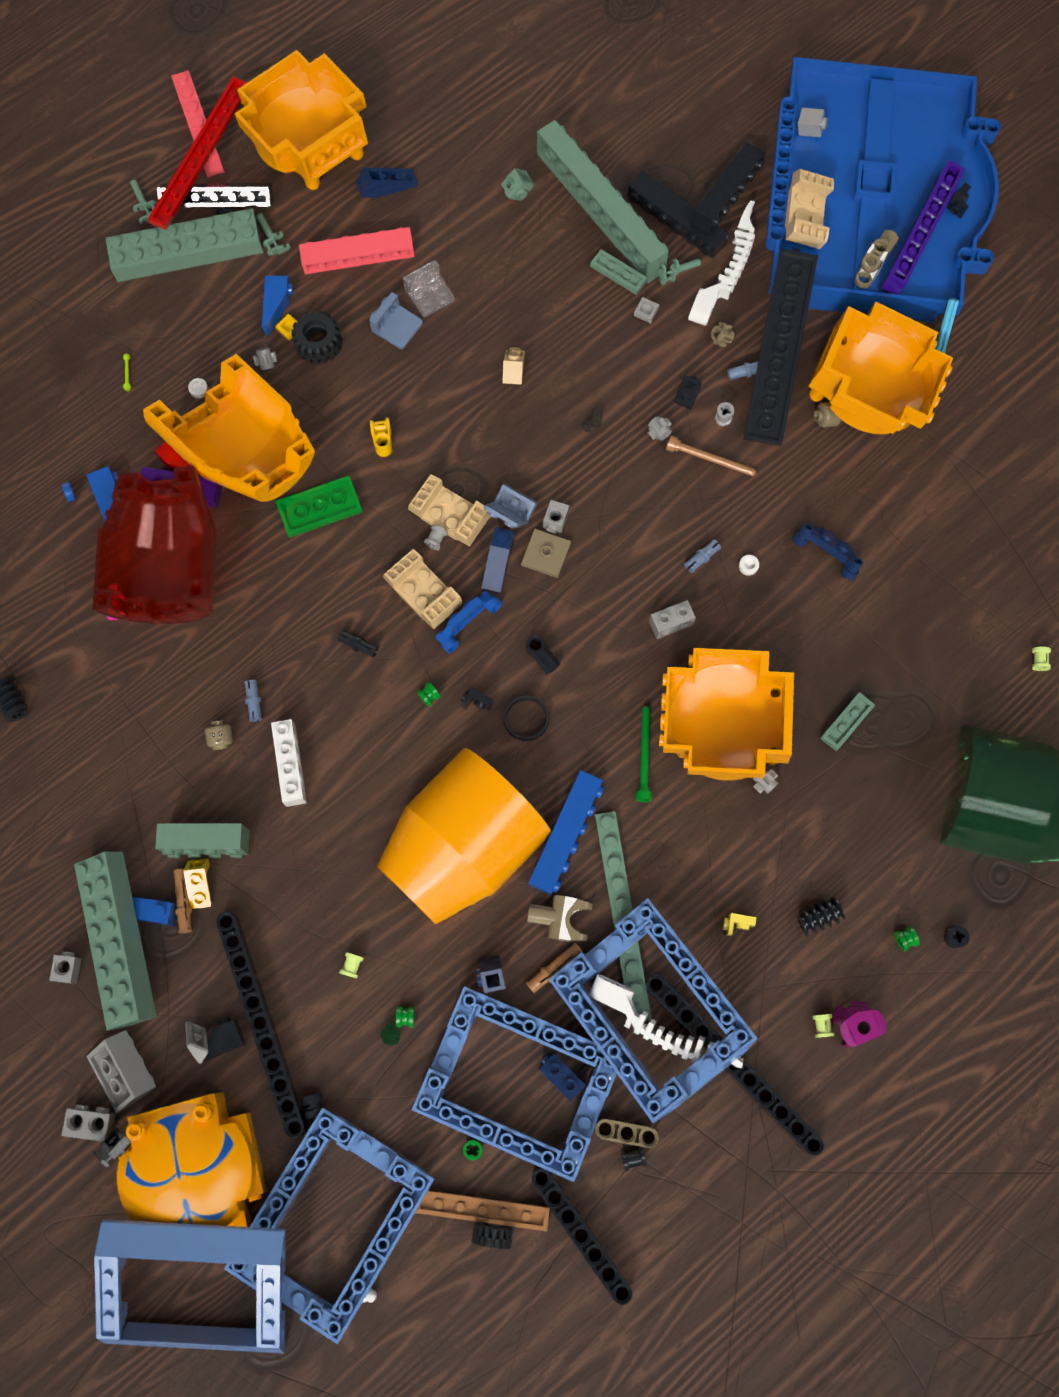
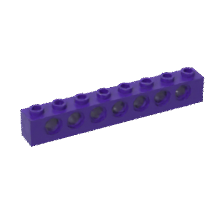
M948 160L881 287L882 289L891 294L899 295L906 286L966 168Z

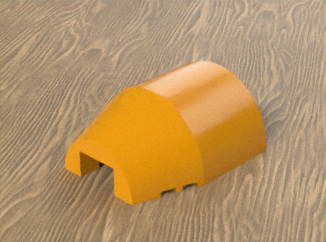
M237 354L221 363L220 384L205 392V402L185 415L180 416L176 411L172 412L160 400L143 409L146 423L204 479L260 502L271 501L295 485L308 469L315 454V450L305 432H302L299 426L298 419H295L290 404Z
M463 748L405 806L376 867L403 891L436 925L464 908L476 904V902L487 896L493 895L551 835V830L532 805L500 773L473 751Z

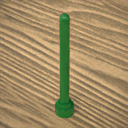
M649 706L642 708L640 787L635 795V800L638 802L652 801V792L648 788Z

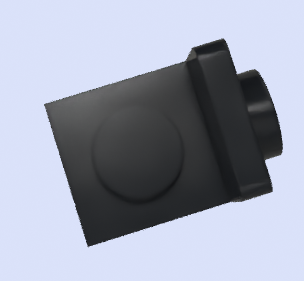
M966 182L952 196L946 207L953 215L959 218L964 216L969 207L965 202L970 197L968 192L971 186Z
M684 375L674 403L691 410L700 392L702 382L693 376Z
M473 687L469 692L466 691L461 698V705L464 710H467L472 701L474 702L473 705L480 710L485 708L490 711L493 706V699Z

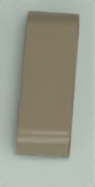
M607 1118L598 1120L595 1125L597 1136L604 1140L646 1148L654 1147L659 1140L657 1131L649 1126ZM606 1122L610 1124L611 1130L609 1134H600L599 1126L601 1123ZM623 1127L631 1128L632 1136L629 1139L621 1137L620 1132ZM645 1131L653 1133L654 1138L652 1142H643L642 1135Z

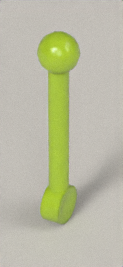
M128 353L123 355L125 360V384L123 388L125 391H130L132 388L129 384V360L131 357Z

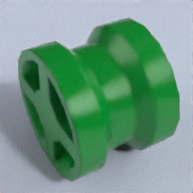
M427 682L422 690L416 691L418 697L427 707H430L435 699L441 698L430 682Z
M912 926L906 927L902 932H894L895 940L901 951L905 952L911 946L917 947L920 945L919 937Z
M397 1006V1028L402 1026L414 1028V1006H409L408 1008Z

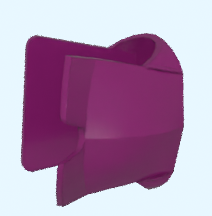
M853 1001L850 1002V1007L848 1008L839 1006L831 1018L832 1022L840 1024V1032L846 1042L842 1044V1047H856L880 1037L886 1032V1022L882 1014L878 1010L870 1008L866 1003ZM862 1021L867 1022L870 1026L867 1034H861L858 1031V1024Z

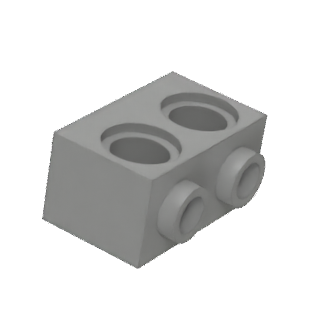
M687 600L651 614L649 623L656 639L692 626L696 617Z
M75 1104V1108H68L66 1110L61 1136L104 1141L113 1131L116 1113H109V1108L96 1107V1111L88 1110L87 1105ZM78 1115L83 1120L80 1127L75 1124V1118ZM99 1118H102L104 1121V1126L101 1130L96 1126Z

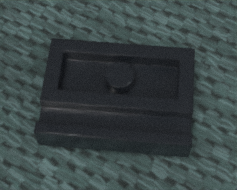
M116 1127L100 1144L102 1146L98 1152L94 1150L93 1153L107 1168L109 1166L108 1161L111 1158L115 1160L118 1156H122L128 1150L131 1141Z

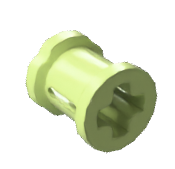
M1034 647L1032 649L1034 654L1032 669L1036 671L1050 670L1049 653H1051V648Z
M346 952V960L343 969L339 973L357 979V970L364 958Z
M832 1014L812 1016L817 1030L815 1038L835 1036V1033L832 1032L830 1020Z

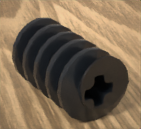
M14 676L0 679V710L7 722L18 721L29 714L28 711H24L28 708V705L26 703L21 704L25 701L24 697H18L22 693L21 690H15L18 688V684L12 683L15 681Z
M835 897L830 898L829 902L827 900L822 901V905L819 903L815 904L814 908L809 906L806 911L803 909L799 910V915L797 914L798 923L806 937L809 936L808 929H811L813 933H817L816 926L824 930V923L832 927L831 920H834L837 924H840L839 917L845 920L842 906Z

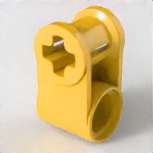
M389 418L375 422L370 420L371 434L376 453L381 457L389 456L393 449Z

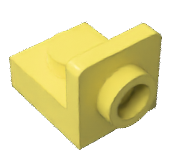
M730 913L728 918H724L723 930H726V936L733 934L734 924L737 925V929L749 930V927H754L756 917Z

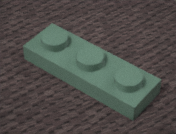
M602 249L590 263L591 268L635 295L638 294L647 282L646 276Z
M859 692L820 739L837 751L873 709L875 704Z

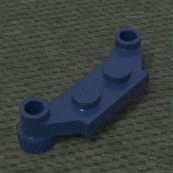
M804 523L801 529L797 530L792 537L794 543L802 547L806 546L809 541H812L844 563L845 566L841 570L844 578L854 580L859 574L863 561L856 557L853 552L855 549L850 547L847 542L841 541L834 536L831 531L825 530L823 527L821 529L814 528L811 524Z

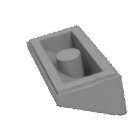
M186 1021L187 1048L197 1062L201 1064L208 1053L206 1029Z

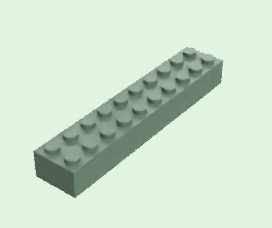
M554 120L538 130L537 155L634 269L647 277V284L659 277L658 270L660 264L663 263L665 266L667 264L669 252L667 246L657 239L655 232L645 225L641 216L638 217L631 204L626 203L621 193L613 188L610 180L600 173L598 166L589 160L585 151H581L576 141L569 137L562 125H559Z

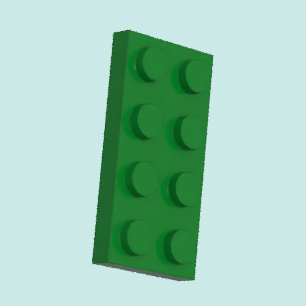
M350 476L276 501L289 538L363 512Z

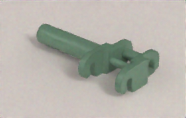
M132 180L130 184L139 201L138 204L133 206V210L135 212L138 211L137 208L141 211L146 210L147 215L140 217L139 222L143 224V220L148 223V217L152 212H149L148 209H154L157 203L155 200L147 202L137 180Z
M258 214L256 218L268 238L262 242L263 247L268 249V256L276 253L279 255L290 249L289 243L286 244V247L284 245L279 246L276 243L277 240L283 237L282 231L279 232V235L273 233L263 214Z
M697 258L680 265L679 261L674 259L670 271L667 272L665 264H660L658 270L660 283L665 285L666 281L674 282L678 273L700 266V259Z

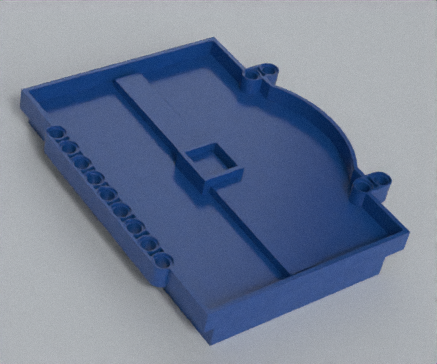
M799 57L793 58L788 97L783 98L781 101L777 119L765 239L766 248L773 251L769 294L772 291L779 250L792 251V248H798L802 253L818 255L809 309L845 312L847 307L850 306L867 315L874 303L878 302L915 321L934 323L939 313L945 314L949 298L959 300L955 315L959 314L964 305L965 273L985 274L994 260V254L990 250L977 248V243L988 227L998 201L999 181L997 169L986 145H990L995 141L1001 129V124L996 119L975 117L977 76ZM802 108L824 109L825 118H828L827 128L823 130L821 137L799 136L798 121ZM948 160L966 168L952 194L953 196L965 182L971 186L968 192L970 197L965 202L969 207L964 216L959 218L945 208L899 295L891 294L882 289L881 287ZM798 169L834 179V190L826 196L823 226L829 227L827 242L820 250L786 240L785 220L788 193L791 187L793 172ZM885 230L894 231L899 240L884 261L879 274L868 288L858 287L855 283V278L869 248L874 241L880 238ZM859 277L861 282H869L866 277Z

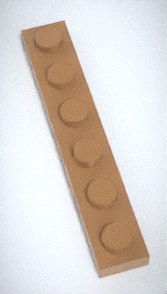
M428 1190L415 1213L547 1231L550 1208Z

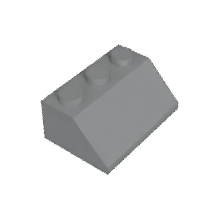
M126 1030L103 1040L86 1056L116 1113L140 1100L156 1088L152 1075L146 1069L143 1058L138 1054L134 1041Z

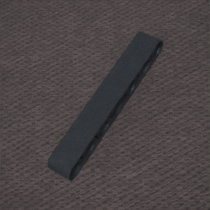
M541 1167L536 1168L532 1173L534 1187L613 1300L620 1305L628 1304L632 1299V1290L624 1276L550 1171ZM539 1172L546 1173L548 1176L547 1182L544 1184L537 1183L535 1180L536 1174ZM558 1191L561 1194L559 1202H551L548 1198L549 1193ZM565 1210H571L574 1213V1218L569 1222L562 1219L561 1215ZM578 1229H585L587 1231L585 1240L580 1241L575 1238V1233ZM592 1248H598L601 1251L600 1257L596 1260L588 1256ZM606 1267L614 1270V1275L610 1279L602 1276V1271ZM619 1287L628 1289V1293L624 1298L616 1296V1290Z

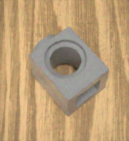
M550 500L543 520V528L550 533L558 532L562 534L569 514V505ZM558 516L560 520L553 521L551 517Z
M62 952V955H54L49 981L77 984L82 958L75 957V953ZM66 962H68L70 968L66 973H64L62 969L63 965Z

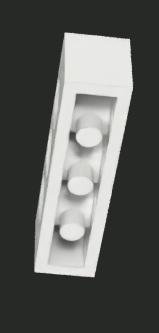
M292 719L273 722L271 726L282 803L286 807L305 804L307 800L296 725Z

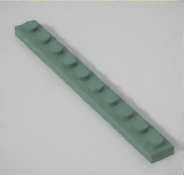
M616 812L595 814V821L615 931L617 929L615 925L632 912L633 909ZM637 942L619 956L623 984L634 991L632 1001L637 1013L642 1014L643 1011L649 1013L646 1021H651L640 949Z

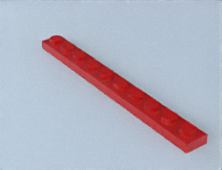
M235 77L231 78L148 217L150 224L167 230L242 102L237 90L247 84V82Z

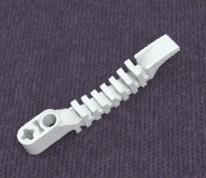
M754 201L748 203L740 219L738 230H735V238L732 243L736 244L733 250L736 254L733 255L734 261H730V269H725V276L719 275V282L716 285L706 289H699L688 320L706 326L717 299L724 298L728 300L730 292H733L734 286L737 284L738 278H740L755 238V228L750 221Z
M603 975L596 976L589 996L625 1013L627 1020L624 1026L630 1028L633 1025V1033L637 1035L641 1033L644 1035V1039L648 1040L650 1038L653 1040L652 1044H660L662 1049L666 1051L670 1049L674 1055L681 1054V1058L685 1060L690 1058L692 1063H695L704 1056V1054H701L705 1037L700 1036L694 1051L691 1049L694 1041L692 1036H689L686 1045L683 1046L681 1045L684 1038L683 1035L679 1034L676 1042L672 1041L674 1032L669 1031L666 1037L663 1036L665 1027L660 1026L657 1032H655L653 1029L657 1021L651 1019L648 1025L645 1024L649 1013L645 1011L642 1014L637 1013L632 1001L634 991L631 988ZM710 1041L706 1053L710 1051L709 1048L715 1043ZM739 1057L732 1065L742 1068L744 1059Z

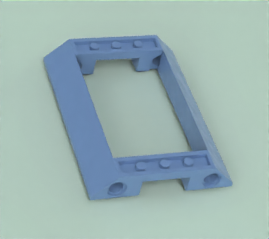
M646 899L615 925L617 929L587 954L580 953L552 976L549 981L652 1123H655L679 1107L741 1057L758 1038L652 902ZM646 934L650 935L724 1033L728 1035L723 1040H718L709 1048V1052L678 1077H673L666 1082L663 1089H660L596 1000L589 996L590 992L585 987L586 983Z
M464 986L412 1111L574 1182L589 1146L598 1117L617 1073L593 1041ZM476 1016L594 1067L562 1150L442 1097Z
M322 1108L250 1227L278 1229L332 1139L346 1151H352L385 1172V1176L391 1180L405 1185L335 1305L321 1298L284 1273L282 1303L302 1315L300 1317L301 1321L338 1345L433 1183L434 1178L418 1165L351 1122ZM227 1263L224 1268L226 1271L257 1291V1265Z
M103 1219L94 1256L96 1338L104 1344L284 1353L285 1310H281L282 1279L285 1272L286 1229ZM126 1258L257 1265V1329L128 1322L126 1325L125 1318L128 1314L127 1302H121V1271L127 1262Z

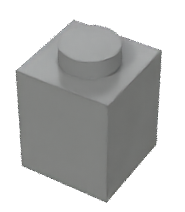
M802 108L798 121L799 136L821 137L823 130L827 128L828 118H825L824 109Z

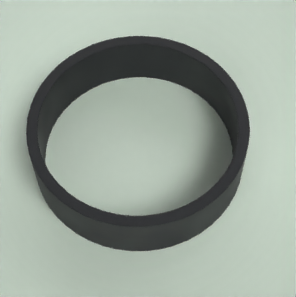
M524 695L517 697L508 704L505 710V726L509 734L517 740H536L545 733L548 727V709L540 699L534 696ZM521 701H533L539 704L545 711L547 718L544 728L536 735L528 737L514 733L507 723V714L513 705Z

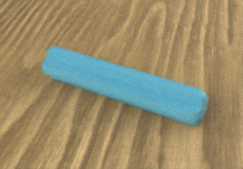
M949 298L937 340L938 343L935 348L945 353L959 303V300Z

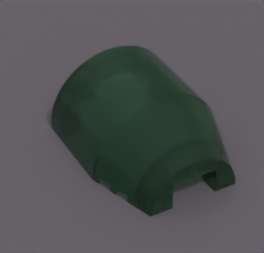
M963 725L960 730L958 747L965 748L964 759L968 761L962 795L956 799L953 819L943 824L940 844L1019 864L1059 861V750L1046 743L971 725Z

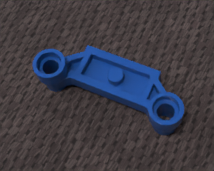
M487 590L484 591L479 597L476 596L473 600L466 602L458 614H453L445 630L440 631L435 639L448 654L452 653L459 645V642L454 637L484 609H487L491 614L497 612L502 606V601L497 597H493Z

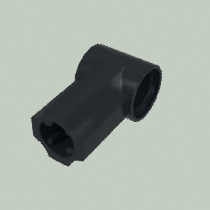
M538 635L528 638L526 643L527 653L534 658L546 675L555 671L561 663L545 645L543 638ZM531 643H539L540 649L533 650L530 647Z

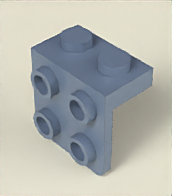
M393 292L382 300L381 306L371 314L369 319L372 332L399 349H404L423 325L422 319L399 305L398 295Z
M503 484L495 501L485 504L484 509L488 511L487 514L491 517H499L504 520L505 525L515 528L529 522L538 502Z

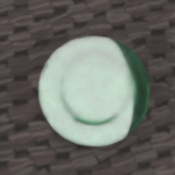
M388 1024L381 1030L380 1035L384 1044L394 1046L399 1043L400 1031L395 1025Z

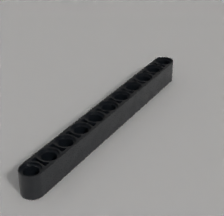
M223 912L217 917L216 925L284 1131L290 1138L300 1137L307 1130V1122L240 921L234 914ZM227 917H231V926L225 928L223 924L224 920ZM238 937L239 944L232 948L230 946L231 939ZM240 957H244L246 960L242 968L237 966V960ZM250 976L252 978V985L249 988H245L243 981L246 977ZM253 997H257L259 1005L253 1009L250 1006V1000ZM260 1017L266 1020V1025L262 1029H259L256 1024ZM269 1037L272 1039L273 1045L269 1050H266L263 1042ZM274 1058H277L280 1062V1066L276 1071L270 1067V1062ZM280 1079H284L287 1083V1087L283 1092L277 1088V1082ZM287 1100H291L294 1104V1108L290 1113L284 1109V1103ZM294 1121L299 1122L301 1125L300 1132L297 1134L291 1130V1124Z
M652 975L647 979L645 983L647 992L690 1036L694 1037L696 1042L700 1038L696 1033L699 1026L705 1027L707 1031L703 1044L705 1052L710 1041L714 1043L718 1040H723L662 976ZM656 979L661 983L659 991L651 989V980ZM667 995H673L676 998L675 1006L670 1007L666 1004L665 998ZM683 1010H687L691 1014V1020L688 1023L681 1019ZM745 1060L742 1068L737 1067L735 1070H731L727 1067L724 1069L803 1152L813 1156L822 1153L824 1150L823 1140ZM746 1074H750L753 1077L751 1086L745 1085L743 1081ZM762 1090H766L769 1093V1099L766 1102H762L759 1098ZM778 1106H782L785 1110L784 1117L780 1119L775 1114ZM795 1122L801 1126V1131L797 1135H794L791 1130V1126ZM810 1139H814L817 1143L814 1151L808 1149L807 1144Z

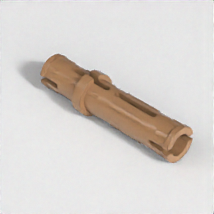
M176 869L173 873L178 933L192 932L190 916L192 908L189 905L184 869Z
M574 942L572 946L545 968H540V972L526 982V985L535 994L547 982L551 983L549 979L580 953H583L582 950Z

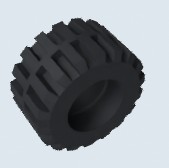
M311 311V314L306 312L302 318L299 316L297 318L298 323L294 322V329H292V339L298 355L303 360L307 359L308 363L314 361L315 364H319V362L325 364L328 359L332 361L334 355L337 356L339 354L338 349L342 347V337L334 317L331 318L328 313L324 315L323 311L318 313ZM316 333H323L326 335L325 338L319 342L308 341V339Z

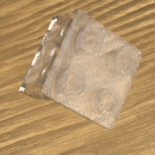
M436 260L403 277L405 291L423 317H427L455 301L454 295L440 276V268Z

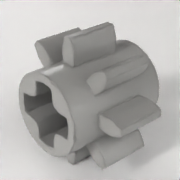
M270 347L257 349V355H253L255 366L260 365L261 370L273 368V362H277L275 351L271 352Z
M659 416L655 417L648 425L650 430L648 434L653 440L659 439L662 441L671 434L670 426L672 423L667 417L664 419Z
M772 769L768 772L765 770L764 778L753 779L756 782L754 788L760 794L763 791L768 794L778 784L775 780L778 775Z

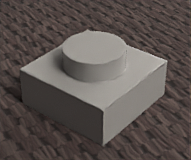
M642 297L634 312V316L651 323L659 309V304Z

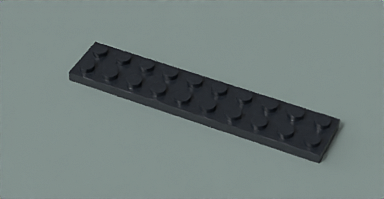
M785 249L779 250L743 440L782 446L818 255Z

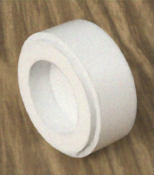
M196 378L189 383L188 389L194 398H203L209 387L205 380Z
M745 555L739 562V570L744 575H753L759 568V560L753 555Z

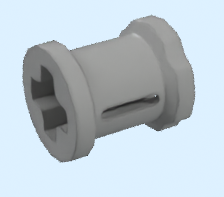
M721 403L717 408L715 420L719 426L724 427L732 421L734 407L730 403Z
M433 524L431 526L432 531L429 537L424 540V544L433 550H440V543L443 537L447 536L448 532L441 526Z

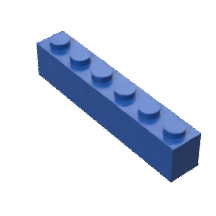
M580 770L530 878L529 886L548 895H552L553 891L558 892L562 883L559 880L561 873L566 874L571 863L567 860L570 854H575L579 843L576 840L579 834L584 835L588 826L585 823L587 816L592 817L596 808L593 803L596 797L600 799L605 787H602L603 780Z

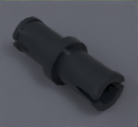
M346 630L340 632V634L347 638L338 636L339 642L352 647L356 652L361 651L372 658L376 656V653L370 651V649L378 652L379 646L365 641L364 637H357Z

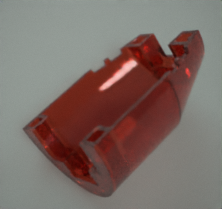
M194 466L174 468V479L148 481L138 472L120 474L111 496L113 502L110 509L106 510L104 514L107 516L103 528L98 530L92 610L112 618L148 624L187 623L209 616L213 612L217 530L196 468Z

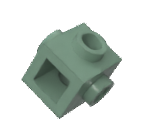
M516 168L506 176V179L501 184L505 190V195L509 199L519 201L524 199L535 186L527 171Z

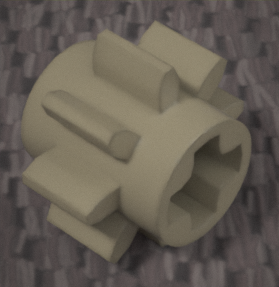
M719 322V326H714L711 331V338L714 340L713 344L726 347V343H732L735 334L732 330V325Z

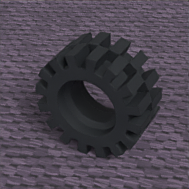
M475 1222L471 1242L489 1248L509 1249L512 1245L514 1229L505 1225Z

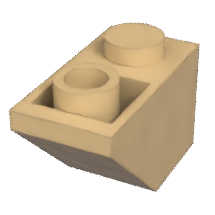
M513 347L505 352L503 383L522 384L525 351H522L520 348Z

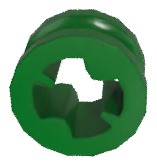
M470 1139L465 1143L463 1154L467 1159L477 1160L482 1155L483 1146L479 1140ZM470 1144L472 1146L477 1145L479 1147L477 1152L479 1153L477 1155L473 1153L468 1154L467 1150L469 1148L467 1146Z

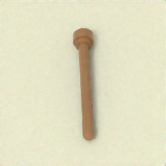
M671 435L666 448L668 451L678 452L679 450L750 476L756 474L754 468L683 444L681 440H678V437Z

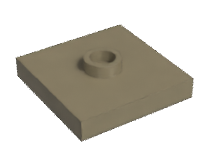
M534 529L521 566L558 578L572 541Z

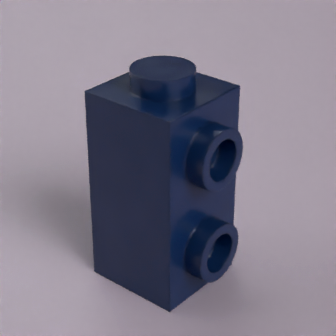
M500 956L479 959V967H476L478 986H483L484 993L506 989Z
M548 1054L539 1063L542 1066L539 1070L569 1101L586 1086L555 1054L552 1057Z

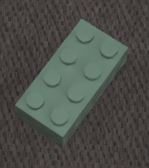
M157 823L155 849L162 852V855H167L168 858H180V855H188V858H201V855H209V858H222V855H230V858H242V855H249L250 830L242 823Z

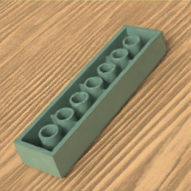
M253 208L171 224L167 230L156 227L106 237L110 267L117 282L263 253Z
M103 852L74 864L106 1030L126 1028L157 1017L123 852Z

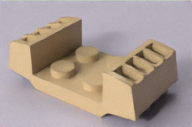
M803 169L793 172L785 220L787 241L819 250L827 242L829 227L823 226L826 196L834 190L833 178Z
M430 474L408 506V510L419 516L423 521L431 526L433 524L441 526L448 532V536L468 546H471L491 517L487 514L488 511L484 509L483 504L478 501L472 504L443 487L442 480Z
M414 549L383 575V578L393 587L396 593L433 629L463 604L458 593L451 586L448 588L424 564L422 556Z

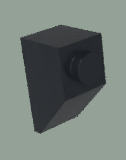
M230 1017L218 1022L219 1026L212 1029L207 1040L208 1053L203 1061L210 1060L246 1045L238 1020H231Z

